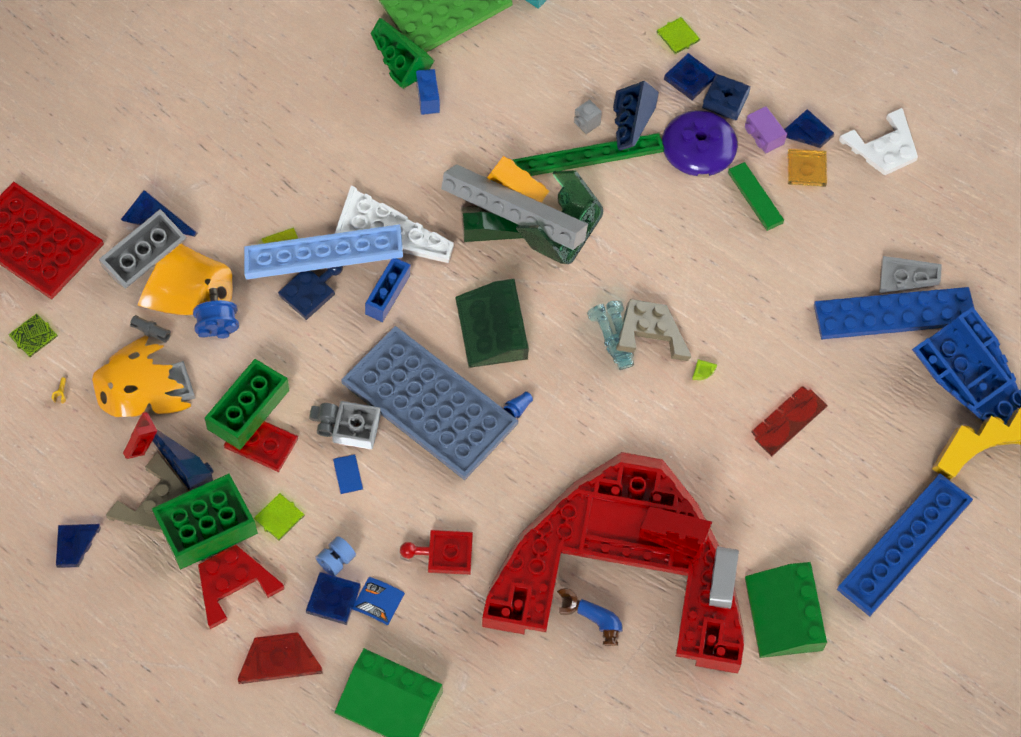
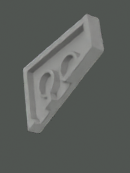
M883 256L879 293L939 285L941 282L942 264Z

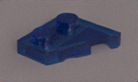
M808 109L784 129L787 133L786 138L821 148L834 137V132Z
M100 524L58 525L57 568L80 566L84 559V554L89 551L96 533H99L101 530Z

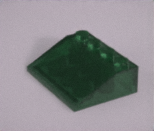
M515 279L494 281L455 297L468 368L528 359L529 347Z

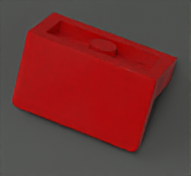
M147 412L142 413L123 451L126 459L144 456L157 433V429Z

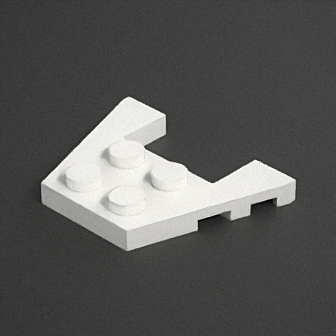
M902 108L888 114L886 117L895 131L865 144L857 132L852 130L841 135L839 141L843 145L847 144L851 147V151L855 154L863 156L867 163L883 175L892 173L917 161L918 155Z

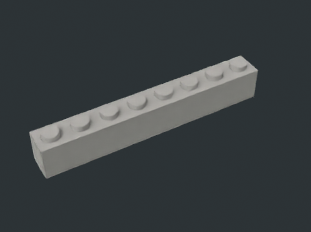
M457 164L444 172L441 187L444 191L572 250L585 241L588 224Z

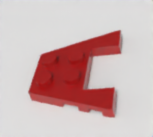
M237 545L198 564L207 622L210 629L227 621V617L218 601L247 585L258 581L267 598L285 589L283 583Z

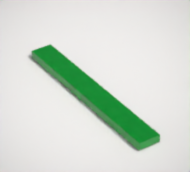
M656 133L640 136L635 146L621 151L618 150L617 141L512 159V161L520 169L527 171L530 176L662 153L664 152V147L660 134Z

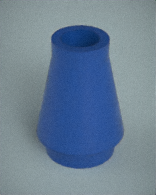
M524 392L507 401L503 409L513 417L520 418L528 405L533 401V397L530 393Z

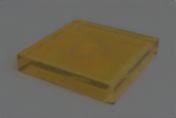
M788 149V184L826 187V151Z

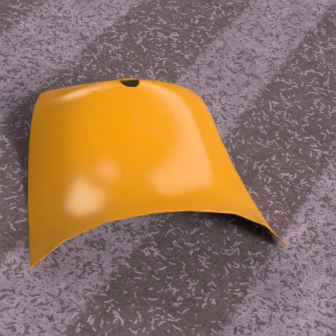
M180 244L156 264L137 305L164 313L193 315V309L197 305L210 301V288L223 286L226 290V296L223 299L218 297V300L231 301L233 291L232 272L224 263L208 258ZM206 279H211V280H210V283H208V285H207V284L205 283V280H206Z

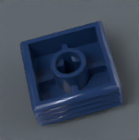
M716 74L703 100L702 108L737 120L749 96L751 86Z

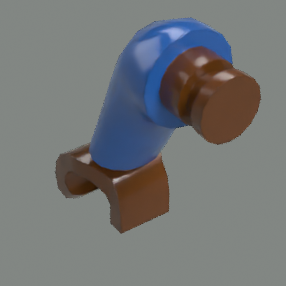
M563 588L557 591L562 598H572V604L569 607L559 608L560 615H570L577 611L578 614L598 625L599 631L603 632V638H605L603 645L618 646L616 638H619V632L623 631V626L619 617L614 612L583 599L580 601L570 589Z

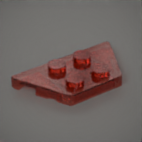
M298 632L256 637L238 676V683L246 684L323 674L321 665Z

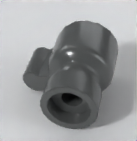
M322 403L320 406H311L309 419L321 422L317 427L318 435L324 437L332 436L333 424H335L339 409L337 405Z

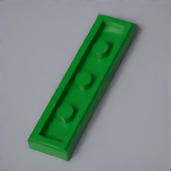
M745 162L728 169V174L767 231L784 223L783 217Z

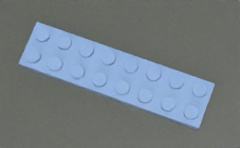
M399 224L244 246L245 278L247 280L402 258L401 226Z

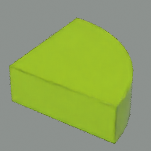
M698 359L692 380L709 378L714 374L717 364Z

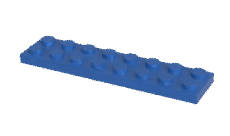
M969 287L814 302L821 340L944 328L968 309L974 308Z
M940 473L843 580L837 590L871 617L971 504L973 498Z

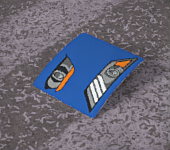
M368 577L352 610L372 617L385 625H389L405 593L387 583Z

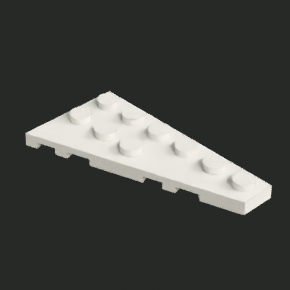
M351 185L335 233L400 224L403 253L449 263L454 247L453 242L435 232L423 228V225L410 221L407 216L384 203L373 200L370 195L366 193L364 195Z

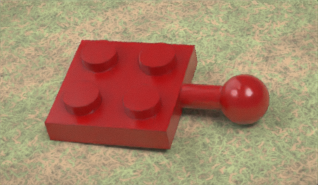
M431 530L430 547L415 546L412 542H405L400 547V554L406 559L413 558L415 555H428V573L471 575L473 532Z

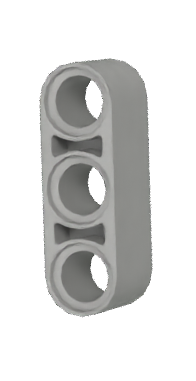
M717 546L709 597L710 606L731 609L739 554L737 549Z

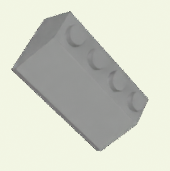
M160 209L103 255L99 261L102 268L113 280L126 289L186 240L187 237Z

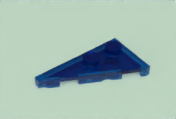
M143 190L121 218L124 222L141 225L161 209L184 235L196 237L198 232L146 190Z

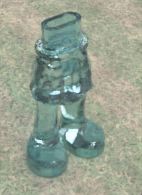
M610 301L607 303L606 309L604 304H600L591 308L587 315L589 320L599 323L605 340L604 344L607 347L606 350L612 356L614 363H617L619 370L634 366L632 360L634 354L616 350L620 338L619 334L623 326L621 313L624 311L622 301ZM607 313L611 316V319L616 330V334L614 335L608 321Z

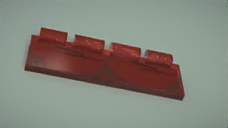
M801 386L792 394V398L789 397L778 407L779 411L777 409L764 419V422H761L752 430V434L756 437L754 440L772 457L826 409L828 405L811 389L808 391L804 386Z

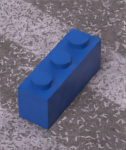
M397 258L391 259L365 303V315L383 323L410 277V264Z

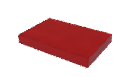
M264 421L241 450L228 442H225L224 448L280 472L295 446L298 436Z

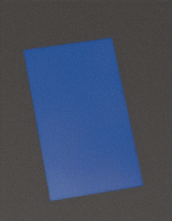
M355 454L333 459L340 493L344 494L363 490Z

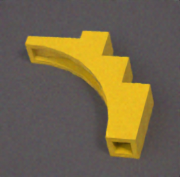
M1021 407L1012 413L1006 425L1002 419L990 416L984 420L977 434L969 426L961 425L957 427L933 465L932 470L938 474L941 473L950 480L958 474L964 464L985 449L999 445H1021Z

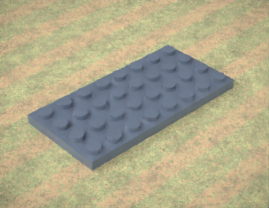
M396 326L341 380L345 387L369 406L379 407L383 417L463 480H466L518 425V420Z

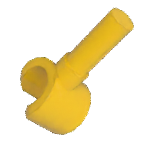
M64 377L61 378L58 391L52 394L54 403L58 396H62V404L66 402V397L63 394L66 382Z

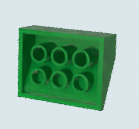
M230 473L152 508L180 570L258 534L255 521Z
M811 562L787 564L745 576L759 658L824 650L827 638Z
M363 648L341 695L335 714L384 737H421L443 693V684Z

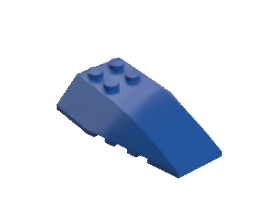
M973 307L912 349L935 381L983 422L990 416H995L1002 419L1006 425L1012 413L1021 407V390L1017 387L1014 373H1011L1007 365L1008 360L1005 354L1003 355L999 348L1000 343Z

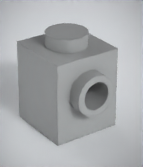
M588 100L575 109L574 123L585 134H588L601 124L602 111L591 100Z

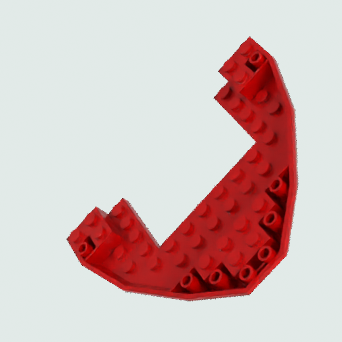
M621 452L575 481L522 531L489 587L482 617V627L523 635L525 634V629L546 633L560 556L563 553L687 576L675 656L696 660L695 666L738 674L744 650V629L735 585L731 609L709 605L717 546H719L712 530L710 529L699 560L639 537L640 529L649 507L661 508L666 511L706 520L698 503L663 459Z

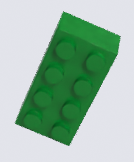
M254 359L205 416L207 430L241 450L290 391L288 378Z

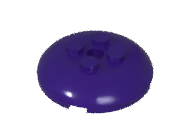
M702 110L688 111L676 116L666 126L662 136L664 155L676 169L693 176H698V174H709L710 176L722 172L733 162L738 148L737 137L731 125L719 115Z

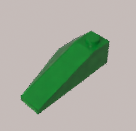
M382 18L378 19L370 34L377 49L382 52L384 64L389 67L390 77L404 89L416 82V71L429 70L435 60Z

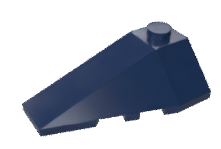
M646 81L616 91L613 110L616 112L615 124L618 126L616 138L617 147L620 151L635 146L656 108L659 92Z
M157 430L152 440L189 491L213 481L212 473L214 471L208 462L203 463L200 457Z

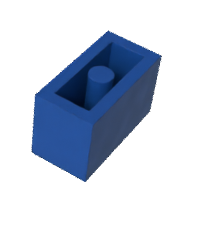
M435 69L416 71V85L421 115L440 113V99Z

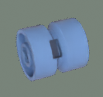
M339 536L328 544L329 549H323L316 556L319 565L333 577L343 569V564H348L356 556L353 548Z

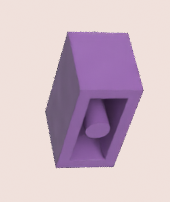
M766 106L747 115L745 129L748 134L753 136L757 146L762 148L765 154L785 144L787 133Z

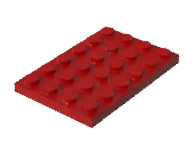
M13 181L0 195V265L52 300L104 245V242Z

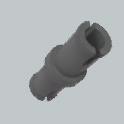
M137 315L133 316L130 321V327L144 332L148 337L153 336L166 343L171 336L170 330L158 326L154 321L149 322Z

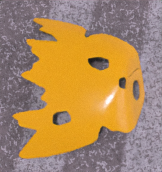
M146 335L120 349L109 358L108 364L102 366L93 374L92 381L98 405L103 411L114 417L139 416L145 411L148 403L151 404L152 410L157 414L178 412L191 407L190 403L181 402L182 397L165 394V392L181 389L184 386L177 383L176 380L168 378L170 375L169 370L173 365L152 364L153 359H147L148 355L162 349L164 345L152 344L145 346L149 338ZM135 352H138L140 354V356L135 359H130L128 357L129 355ZM108 383H112V384H113V388H112V389L109 388ZM127 385L136 386L138 390L132 393H126L124 391V388ZM102 391L105 392L107 396L106 404H104L101 400Z

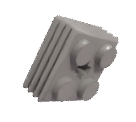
M341 401L332 433L333 443L373 449L381 416L380 408ZM356 423H359V424H360V426H358V427H353V426L356 425Z

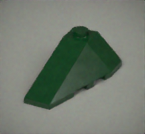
M479 206L461 207L464 242L542 237L538 233Z

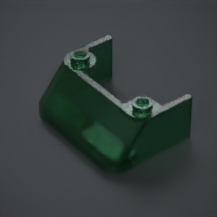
M576 170L554 171L552 173L562 186L558 193V203L563 209L561 212L588 224L585 241L572 250L551 240L540 225H518L516 229L534 251L560 264H571L602 218L603 206Z

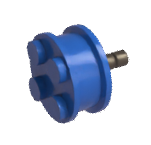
M210 288V301L199 304L193 309V316L197 319V323L194 326L195 332L202 338L217 336L220 339L228 338L229 334L237 331L239 328V321L235 318V314L238 311L237 305L230 301L218 300L217 288Z

